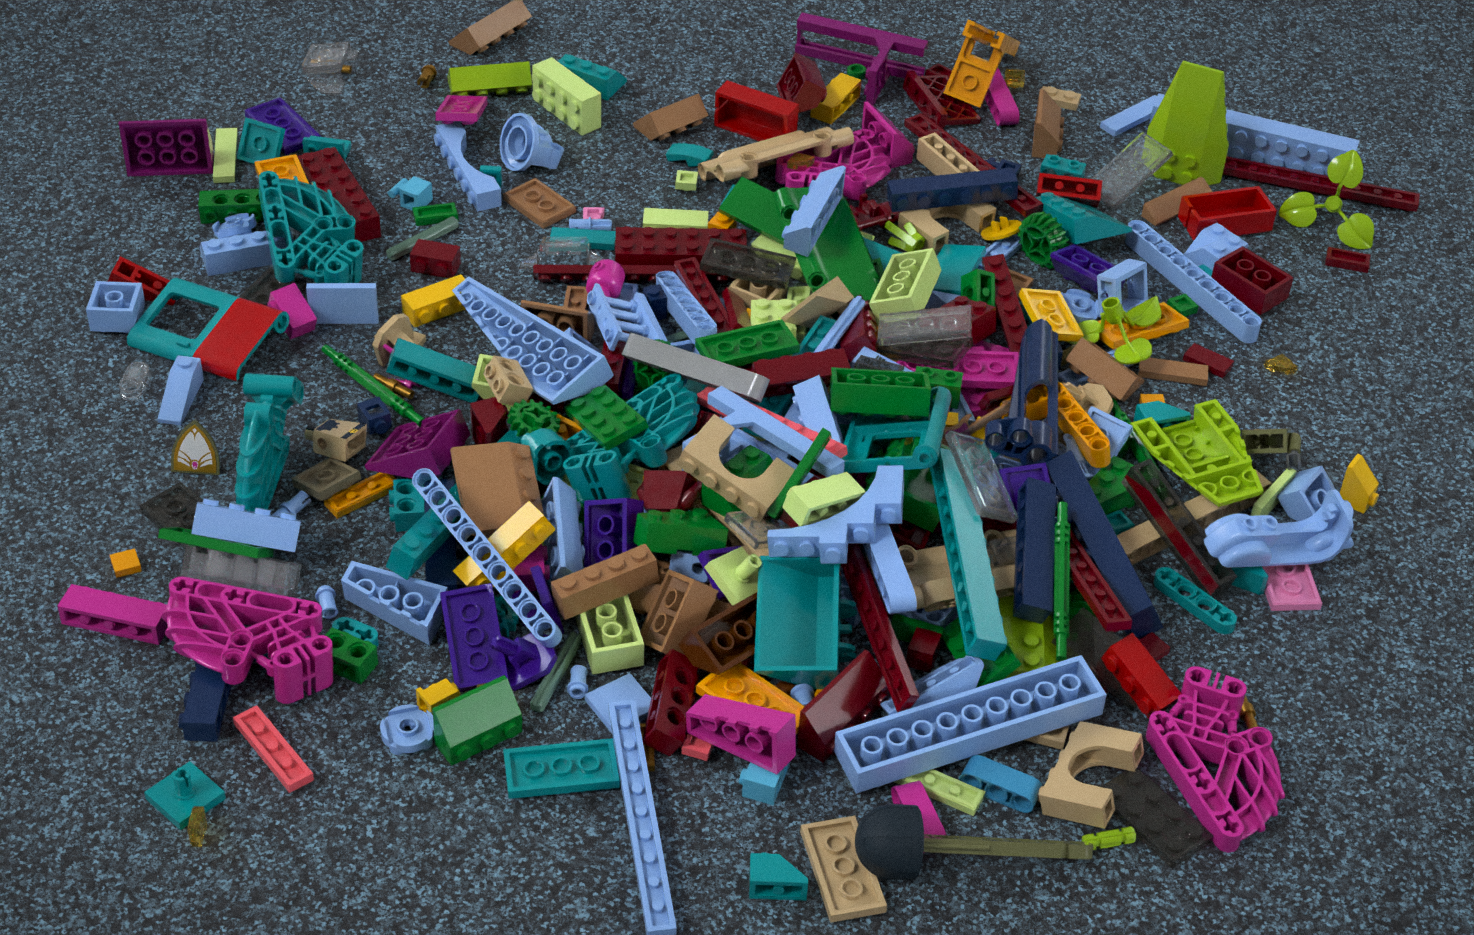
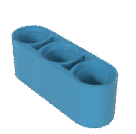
M981 755L971 756L959 777L960 781L986 791V798L1023 813H1029L1033 810L1038 800L1039 789L1043 786L1035 777Z

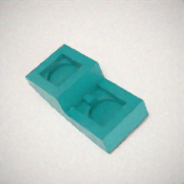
M675 143L672 144L665 155L668 161L686 160L688 167L709 161L714 153L713 150L699 145Z

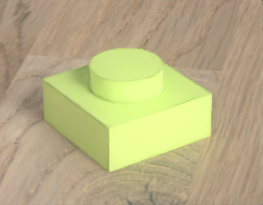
M677 170L675 189L696 191L698 172Z

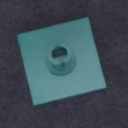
M245 118L237 159L254 164L256 161L280 157L286 129L255 119Z
M190 761L144 792L146 800L179 830H182L226 799L225 791Z

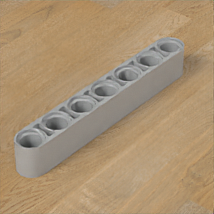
M630 333L621 354L632 361L671 374H680L683 378L716 389L723 386L740 397L761 403L770 381L768 378L757 373L634 333Z

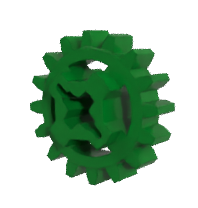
M524 399L521 400L520 404L515 402L507 416L509 417L507 423L511 424L510 430H517L516 436L518 437L541 428L552 429L558 433L561 420L556 418L557 412L550 411L551 406L544 407L543 402L535 403L533 399H530L529 403Z

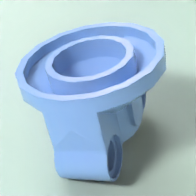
M516 113L508 118L500 136V154L506 168L517 172L525 171L531 165L557 169L564 148L552 142L550 134L538 125L532 116L526 113Z

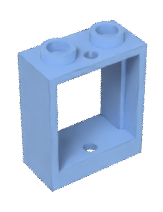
M1127 259L1097 275L1099 317L1104 312L1102 302L1109 297H1117L1126 313L1148 300L1147 262ZM1127 279L1128 298L1122 301L1121 281Z

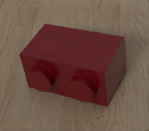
M418 239L410 252L411 272L452 278L461 264L460 246Z

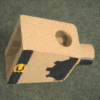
M328 419L318 427L307 426L305 439L313 441V451L315 453L346 462L366 447L367 424Z

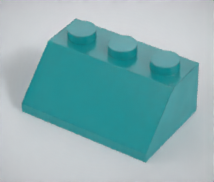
M565 54L558 60L560 64L599 91L601 99L606 101L627 82V78L618 71L573 55Z

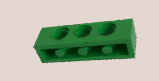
M259 189L199 192L198 208L201 224L216 223L217 221L225 223L226 217L240 213H248L249 217L253 213L257 222L264 221Z

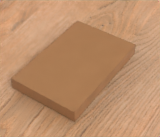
M537 178L503 193V200L543 229L576 213L575 205Z

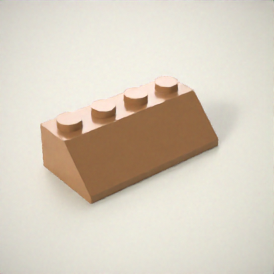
M513 0L469 26L448 41V43L469 55L476 51L480 54L489 48L487 46L489 43L493 46L502 40L501 36L504 35L507 38L515 32L514 28L520 30L526 26V21L532 15L522 0Z

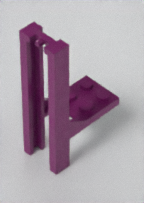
M803 12L797 19L795 52L800 55L843 65L861 64L866 67L865 78L868 79V83L864 89V96H866V102L868 101L871 105H874L890 75L905 79L907 71L914 70L918 76L925 75V67L887 58L890 50L923 57L925 49L927 50L928 48L927 40ZM804 30L872 45L878 47L879 54L872 56L806 41V38L802 35Z

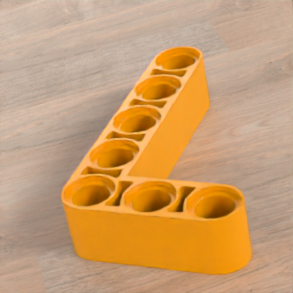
M1058 382V426L1065 434L1073 436L1082 455L1091 466L1095 468L1108 466L1111 462L1109 439L1065 386ZM1044 384L1032 388L1028 392L1026 418L1031 421L1047 417L1048 388ZM1008 413L1001 416V419H1004V417H1008Z

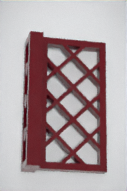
M914 70L907 71L902 88L922 114L944 130L945 125L980 124V116L969 103L943 93L949 80L947 75L918 76ZM944 78H945V81H946V82H945V85L939 83V82H942V80H943Z

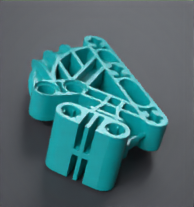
M273 171L262 172L259 175V198L276 279L280 282L288 283L294 280L295 274L298 273L304 277L314 279L315 283H359L362 279L363 244L354 239L356 220L332 196L331 190L328 189L325 192L317 187L315 181L311 184L298 181L297 176H293V180L281 179ZM289 226L302 233L293 243ZM274 237L284 238L287 248H277L274 243ZM305 264L308 266V270H301Z
M246 373L244 376V395L250 400L255 401L246 402L244 429L240 437V450L236 462V504L244 505V510L255 512V508L269 509L290 450V437L283 435L287 410L293 404H302L304 397L303 383L295 376Z
M670 374L626 401L629 406L646 419L649 428L608 451L600 446L583 429L566 440L574 449L575 455L563 462V468L572 489L576 491L577 499L583 506L584 501L631 498L632 490L625 474L629 472L628 466L633 459L637 458L649 467H659L665 464L668 460L666 450L680 441L695 426L697 422L696 416L700 410V406L696 403L698 396L695 392L689 391L685 387L680 374Z

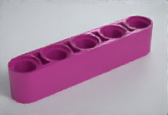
M997 68L985 101L997 126L1017 125L1020 118L1018 107L999 68Z

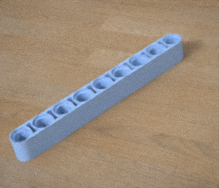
M1141 220L1129 222L1128 226L1132 227V232L1126 233L1125 243L1128 247L1184 294H1187L1197 305L1244 343H1254L1257 341L1262 323L1261 318L1148 224Z
M427 468L417 470L412 477V483L417 491L536 639L544 647L551 648L557 646L562 639L560 628L436 475ZM427 480H431V483L428 486L423 487V484ZM446 498L443 504L437 505L440 499ZM461 516L457 523L452 524L455 517ZM476 534L473 541L467 542V538L470 535ZM491 553L487 560L481 561L484 554ZM506 571V575L502 579H496L500 572ZM517 590H521L520 596L512 599V594ZM537 609L533 617L527 618L530 610ZM546 629H553L548 637H542Z

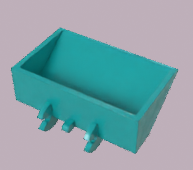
M760 556L762 565L758 568L754 672L796 685L808 684L813 689H824L840 674V662L852 661L856 658V653H853L855 646L840 642L841 634L852 633V625L841 624V619L857 615V610L852 609L856 607V602L841 599V564H821L820 557Z

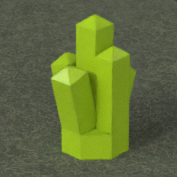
M890 221L885 223L884 227L900 238L897 239L891 236L888 239L889 245L907 252L923 248L926 238L918 233L911 222H907L903 226L907 233Z

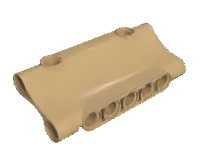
M827 126L807 133L798 130L724 151L716 159L699 163L698 172L703 181L718 178L721 182L739 177L752 179L758 176L759 168L776 164L777 158L813 147V154L815 156L828 157L832 153V148L839 149L852 145L854 143V135L850 127L832 130Z
M1016 529L1002 532L988 530L984 534V538L987 541L986 548L988 557L991 560L990 567L992 576L995 579L996 595L998 598L1013 596ZM909 545L900 546L898 549L915 591L917 609L924 608L925 611L930 612L957 607L945 545L915 550ZM866 556L865 560L867 562L873 580L876 581L870 562L868 560V557Z

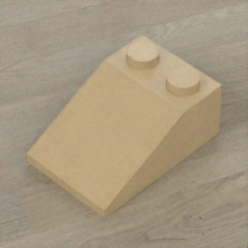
M837 276L812 293L781 319L787 323L812 328L820 315L834 319L831 315L836 311L840 315L849 305L848 302L854 297Z

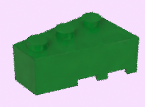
M1114 455L1111 458L1110 464L1101 468L1089 481V484L1105 515L1124 507L1131 508L1135 505V502L1141 500L1125 479L1126 475L1146 488L1151 494L1153 493L1156 476Z
M695 508L693 511L672 509L670 512L649 510L648 513L637 514L633 542L638 546L646 544L651 552L676 554L677 549L692 551V556H698L704 550L726 548L729 530L713 518L705 509Z

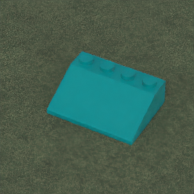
M1045 192L1041 196L1035 197L1043 203V211L1046 214L1051 213L1052 218L1057 217V222L1062 224V229L1066 231L1065 235L1069 238L1068 241L1075 245L1132 232V227L1089 205L1055 195L1051 192Z

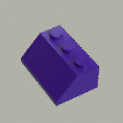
M1075 244L1050 254L1056 272L1062 274L1065 279L1080 284L1083 289L1091 290L1097 294V275L1115 266ZM1125 280L1121 281V291Z
M617 498L584 501V568L638 547L633 542L637 514L644 513L643 500Z

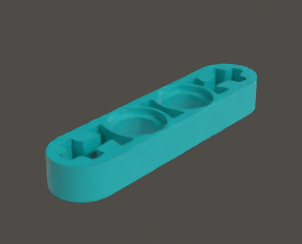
M1161 567L1156 570L1153 584L1159 591L1216 632L1230 634L1234 631L1237 617L1230 609L1175 570L1168 567ZM1179 591H1187L1191 595L1184 596L1181 595ZM1198 605H1207L1211 609L1203 610Z

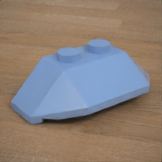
M966 655L964 658H958L916 680L914 683L918 690L919 698L911 708L976 688L984 668L983 661L980 658ZM891 696L880 704L888 715L897 713Z

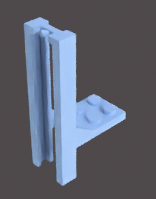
M723 386L708 393L707 403L727 415L721 419L735 428L729 442L719 453V458L723 465L747 446L752 445L769 454L773 461L778 457L794 469L798 466L739 429L741 427L750 429L800 461L813 443L812 440ZM697 434L683 441L682 451ZM824 448L812 468L825 477H830L831 475L844 473L845 461ZM809 472L801 485L805 484L815 475Z

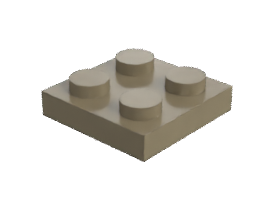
M330 457L292 477L291 480L293 487L323 501L331 498L333 494L342 489L351 487L353 483L361 480L359 470Z

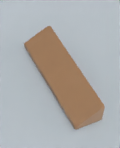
M1199 177L1146 202L1143 205L1141 216L1153 225L1158 226L1178 216L1182 196L1209 193L1212 190L1203 177Z

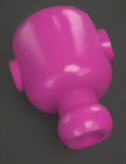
M602 259L596 262L588 276L586 284L587 294L592 291L595 283H598L605 296L617 299L621 294L625 280L624 269L614 260Z

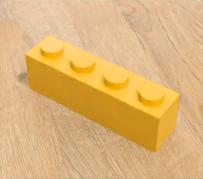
M528 501L488 538V541L513 570L556 529ZM491 553L484 554L481 561L487 560ZM470 555L453 570L467 587L491 583ZM506 571L500 572L496 579H502L506 575Z

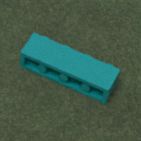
M401 338L397 339L391 352L386 372L470 403L476 402L479 394L472 388L476 366Z

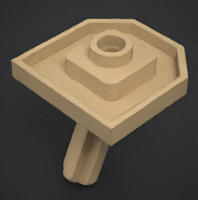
M404 313L393 315L378 330L372 344L377 361L383 367L389 362L391 353L383 348L384 344L394 348L398 338L415 344L412 340L414 333L409 317Z
M1062 382L1086 413L1093 406L1110 414L1114 402L1103 385L1087 383L1076 387L1070 382Z

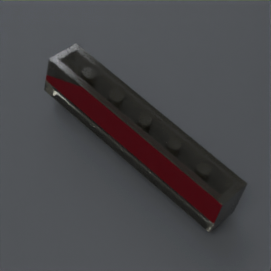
M1151 459L1132 466L1121 483L1195 585L1211 597L1226 592L1237 578V575L1231 567L1222 566L1218 558L1210 555L1204 544V539L1207 537L1206 533Z

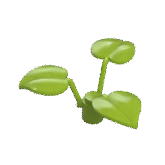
M1350 150L1332 159L1327 168L1329 179L1333 183L1339 184L1335 196L1328 197L1325 204L1314 205L1315 199L1311 193L1298 192L1290 196L1282 204L1278 214L1296 227H1307L1317 217L1315 208H1326L1331 213L1338 212L1345 221L1337 228L1339 239L1352 248L1369 249L1373 246L1374 224L1370 217L1362 213H1355L1348 219L1341 211L1343 203L1339 196L1342 186L1355 188L1363 177L1361 158L1355 150Z
M1157 296L1137 305L1127 313L1117 297H1109L1102 302L1104 312L1100 314L1101 324L1096 320H1086L1078 323L1084 334L1083 338L1091 340L1093 343L1099 340V333L1104 331L1105 320L1112 325L1118 324L1126 344L1118 347L1115 350L1114 356L1119 363L1128 365L1148 359L1152 355L1153 349L1147 339L1137 338L1132 342L1129 341L1121 322L1123 316L1125 323L1131 326L1136 324L1139 327H1147L1156 323L1161 318L1162 311ZM1069 341L1068 343L1073 345L1077 344L1078 342Z

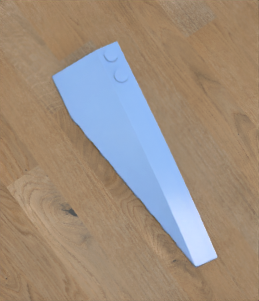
M467 277L452 290L501 356L517 360L532 385L533 392L553 405L588 394L594 388L603 386L614 376L604 355L471 277Z

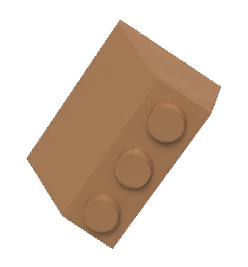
M1043 89L1039 91L1034 124L1032 157L1045 158L1046 154L1057 155V152H1061L1063 143L1064 117H1061V108Z
M698 93L653 111L632 124L649 140L652 141L659 138V141L670 137L671 132L675 131L676 134L687 130L686 126L691 125L694 128L703 123L702 119L709 115Z
M521 300V307L563 332L570 327L587 341L591 342L594 334V316L590 311Z
M1082 337L1065 359L1070 363L1069 368L1079 375L1083 372L1089 377L1087 379L1089 383L1103 385L1110 397L1115 398L1116 401L1118 399L1126 401L1145 382L1143 378L1124 364L1116 361L1113 356L1098 345Z
M668 569L640 631L644 644L664 654H667L671 649L684 654L678 643L690 629L705 622L710 609L715 603L718 590Z

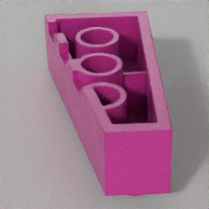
M707 694L700 698L686 712L688 734L776 775L796 756L795 714Z

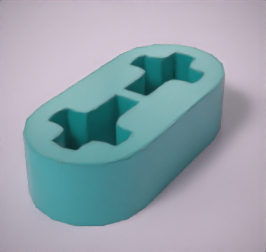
M349 617L338 618L332 624V627L345 631L361 640L369 641L377 647L379 645L378 632L369 625Z

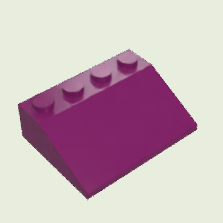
M206 119L119 121L127 177L213 174V144Z
M457 409L422 420L421 427L416 422L397 426L364 465L366 470L412 478L417 470L427 468L438 478L443 474V470L450 465L452 460L450 449L452 447L464 446L465 441L471 435L461 410Z

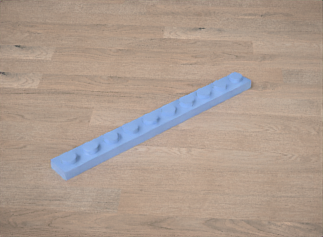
M635 700L608 702V712L646 935H676V921Z

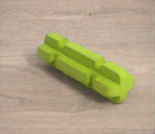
M1129 826L1121 828V831L1113 829L1097 832L1096 836H1094V833L1082 836L1081 841L1085 845L1092 843L1093 850H1097L1096 847L1099 849L1121 845V842L1123 844L1134 843L1136 841V832L1133 827Z

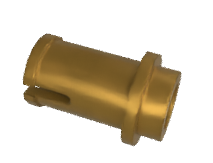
M425 65L421 69L422 74L417 80L418 85L423 82L420 86L421 88H428L432 79L436 77L437 71L433 65Z

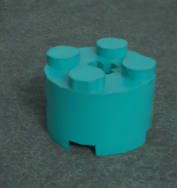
M541 428L531 433H526L521 438V444L530 446L537 481L544 485H549L553 477L563 480L561 478L565 474L563 462L575 455L574 449L552 429Z

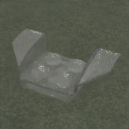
M349 42L312 44L301 67L306 79L321 94L341 95L345 86L341 73L345 61H356L360 51L353 50Z
M543 237L536 253L520 261L519 269H533V265H540L541 252H546V255H559L560 251H568V255H581V251H587V265H594L604 258L591 251V245L587 237Z

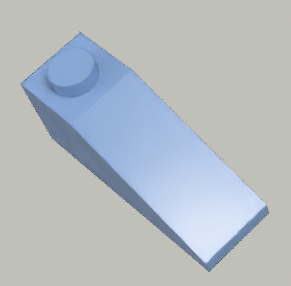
M177 356L169 372L158 415V423L182 425L204 380L200 358Z

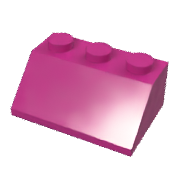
M868 101L864 102L862 129H869L875 132L874 142L879 146L885 147L887 149L886 156L891 158L889 167L892 169L912 163L915 151L913 144L882 112Z

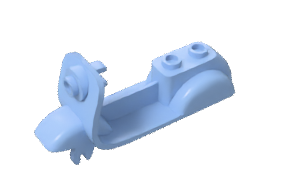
M1331 489L1327 492L1321 507L1310 518L1296 522L1278 523L1275 517L1271 515L1249 516L1242 513L1231 514L1214 521L1205 529L1207 537L1204 539V544L1210 555L1218 558L1221 565L1227 568L1304 565L1330 561L1343 549L1351 548L1354 545L1351 538L1354 510L1349 501L1343 500L1336 489Z

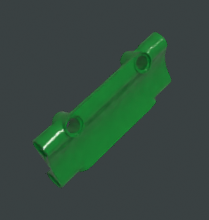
M783 187L774 193V199L784 227L791 224L792 214L795 210H799L800 201L803 195L809 193V187ZM842 196L809 256L806 257L795 253L812 293L838 276L854 298L862 295L865 301H870L878 286L880 277L846 198Z

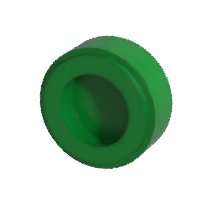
M851 64L847 67V75L863 80L865 79L867 69L861 64Z

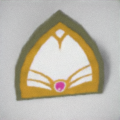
M194 419L184 427L175 440L171 454V472L220 475L219 453L215 442L206 428Z

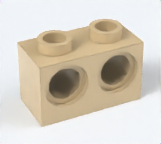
M494 355L485 367L483 375L499 403L513 406L515 402L520 404L522 399L528 400L534 389L517 360Z

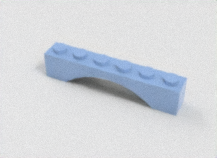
M455 121L453 124L436 125V134H434L435 145L440 147L442 157H446L448 167L453 169L455 179L460 181L462 191L467 193L469 203L474 205L477 212L502 206L501 188L495 178L476 170L463 157L467 149L466 131L460 121Z

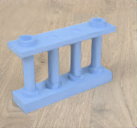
M595 283L592 291L588 293L587 303L609 350L614 351L618 341L627 342L630 334L622 331L636 333L653 340L668 341L644 294L636 292L633 300H630V302L611 298L604 295L598 283ZM611 307L628 310V312H627V311L618 310V309H613V308H611ZM616 319H621V320H625V321H630V322H633V323H628V322H624V321H619V320H616Z

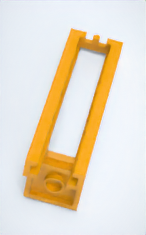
M968 19L962 33L966 38L943 93L981 108L1004 54L1007 53L1015 57L1020 41L999 31L996 34L999 38L996 39L994 38L996 32ZM976 41L987 46L991 43L990 46L994 47L989 61L971 54Z

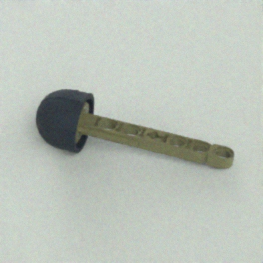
M886 804L878 806L863 817L855 834V849L862 865L872 874L890 880H916L921 869L923 852L1068 859L1093 858V844L1085 845L1082 841L924 834L922 814L917 805Z

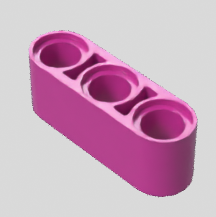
M920 781L891 788L893 804L917 805L923 819L924 834L946 835L944 827Z

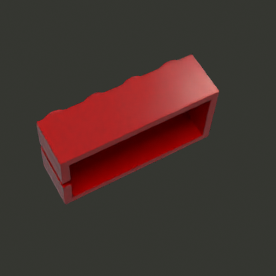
M728 80L715 92V107L717 109L714 114V126L757 141L797 131L799 104Z
M1260 186L1182 196L1177 217L1183 226L1187 227V231L1192 239L1195 240L1203 229L1215 223L1224 226V228L1237 236L1272 231L1277 210Z

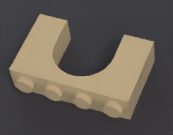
M985 202L903 211L899 213L898 227L907 233L903 226L907 222H911L918 233L926 238L922 249L934 248L936 254L940 252L944 244H948L949 230L935 221V219L942 217L956 218L979 233L990 226L991 221H995L996 208L990 203Z
M714 414L683 449L676 465L701 481L708 488L717 492L728 502L740 508L748 516L761 522L795 469L776 457L766 471L756 478H741L730 473L721 463L719 453L729 442L735 428Z
M1080 721L1075 731L1070 733L1067 746L1060 751L1057 764L1050 769L1047 782L1039 789L1038 802L1041 803L1042 815L1105 829L1115 811L1112 789L1085 784L1077 781L1074 777L1082 770L1093 766H1110L1135 772L1144 755L1142 734Z

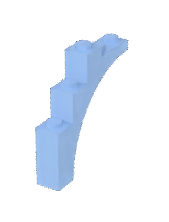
M903 465L878 466L875 479L865 494L850 507L828 519L795 528L768 530L769 557H820L821 564H847L849 543H875L876 524H902L904 498Z

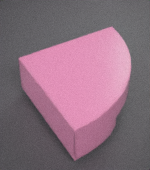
M583 208V219H589V217L591 219L604 218L605 208Z

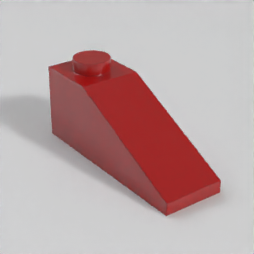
M120 256L107 282L142 283L144 299L153 302L170 280ZM170 299L166 304L174 305L176 300Z

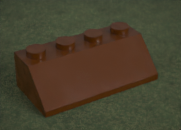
M757 592L688 631L678 643V646L693 666L721 675L755 655Z

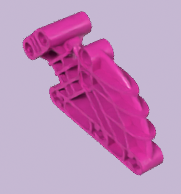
M860 129L853 132L854 143L852 145L839 149L832 148V153L828 157L815 156L812 147L777 158L775 180L789 188L809 187L811 181L816 180L821 172L845 166L843 194L852 200H859L860 194L866 193L867 188L873 186L890 173L891 168L889 165L891 158L886 156L887 149L885 147L879 146L874 142V131Z
M176 577L170 581V597L167 609L162 614V619L168 625L165 635L175 642L173 649L177 653L193 659L211 670L220 672L223 681L231 685L239 684L245 680L253 660L256 659L259 665L267 669V674L274 677L275 698L283 704L293 703L304 698L303 689L309 696L311 695V686L315 692H319L328 688L333 683V646L329 637L319 635L323 627L322 607L317 602L189 577ZM243 624H245V625H251V626L248 627V628H245ZM268 653V658L263 656V654Z
M1194 666L1188 668L1185 672L1181 688L1182 694L1179 695L1177 703L1169 713L1155 711L1150 715L1146 739L1215 846L1223 852L1230 853L1238 849L1241 840L1246 839L1256 831L1259 833L1265 831V823L1270 816L1275 817L1278 815L1277 803L1279 799L1285 798V793L1281 785L1278 761L1271 748L1273 739L1271 732L1264 727H1253L1237 733V723L1247 690L1246 685L1241 680L1226 675L1221 689H1218L1217 685L1221 673L1217 672L1213 686H1209L1212 670ZM1180 713L1183 716L1182 720L1176 718ZM1227 729L1228 735L1222 733V731ZM1172 750L1179 754L1188 769L1181 765ZM1201 759L1219 764L1215 780ZM1237 773H1239L1247 787L1252 792V797H1250V795L1238 779ZM1230 795L1239 807V810L1234 811L1230 805Z

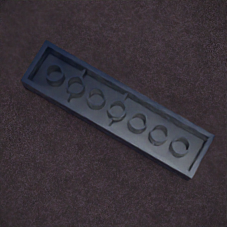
M1072 450L1046 462L1050 482L1056 485L1058 502L1068 503V521L1078 541L1132 619L1131 629L1125 630L1126 634L1134 633L1138 640L1151 632L1154 633L1164 628Z

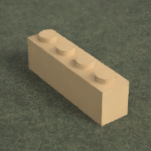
M935 132L918 138L916 159L933 174L945 175L980 171Z

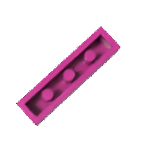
M71 584L57 605L61 624L159 645L168 628L167 623L162 619V614L167 609V604L92 589L86 586Z

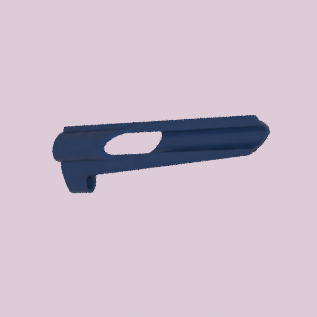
M1043 319L1036 320L1030 324L1022 336L1008 417L992 420L985 425L986 447L1007 457L1020 459L1022 466L1046 463L1052 460V457L1058 456V334L1053 332L1051 325ZM1039 384H1044L1048 388V414L1045 422L1040 420L1031 421L1026 418L1028 392Z

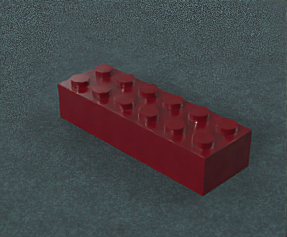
M336 147L324 148L320 151L297 156L309 184L315 181L317 187L325 192L330 189L332 196L340 202L349 215L355 218V240L363 242L381 237L380 216Z
M616 227L615 261L620 265H674V261L695 257L700 266H747L746 229Z

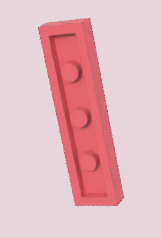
M257 705L233 717L236 728L289 793L314 781L313 772Z

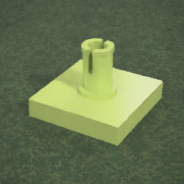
M741 546L708 562L704 568L733 606L757 592L758 568L762 565V561L756 554L748 555Z

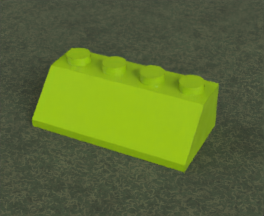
M529 61L449 68L447 75L451 95L468 96V94H476V96H487L491 92H496V95H504L508 91L516 90V93H525L532 87Z

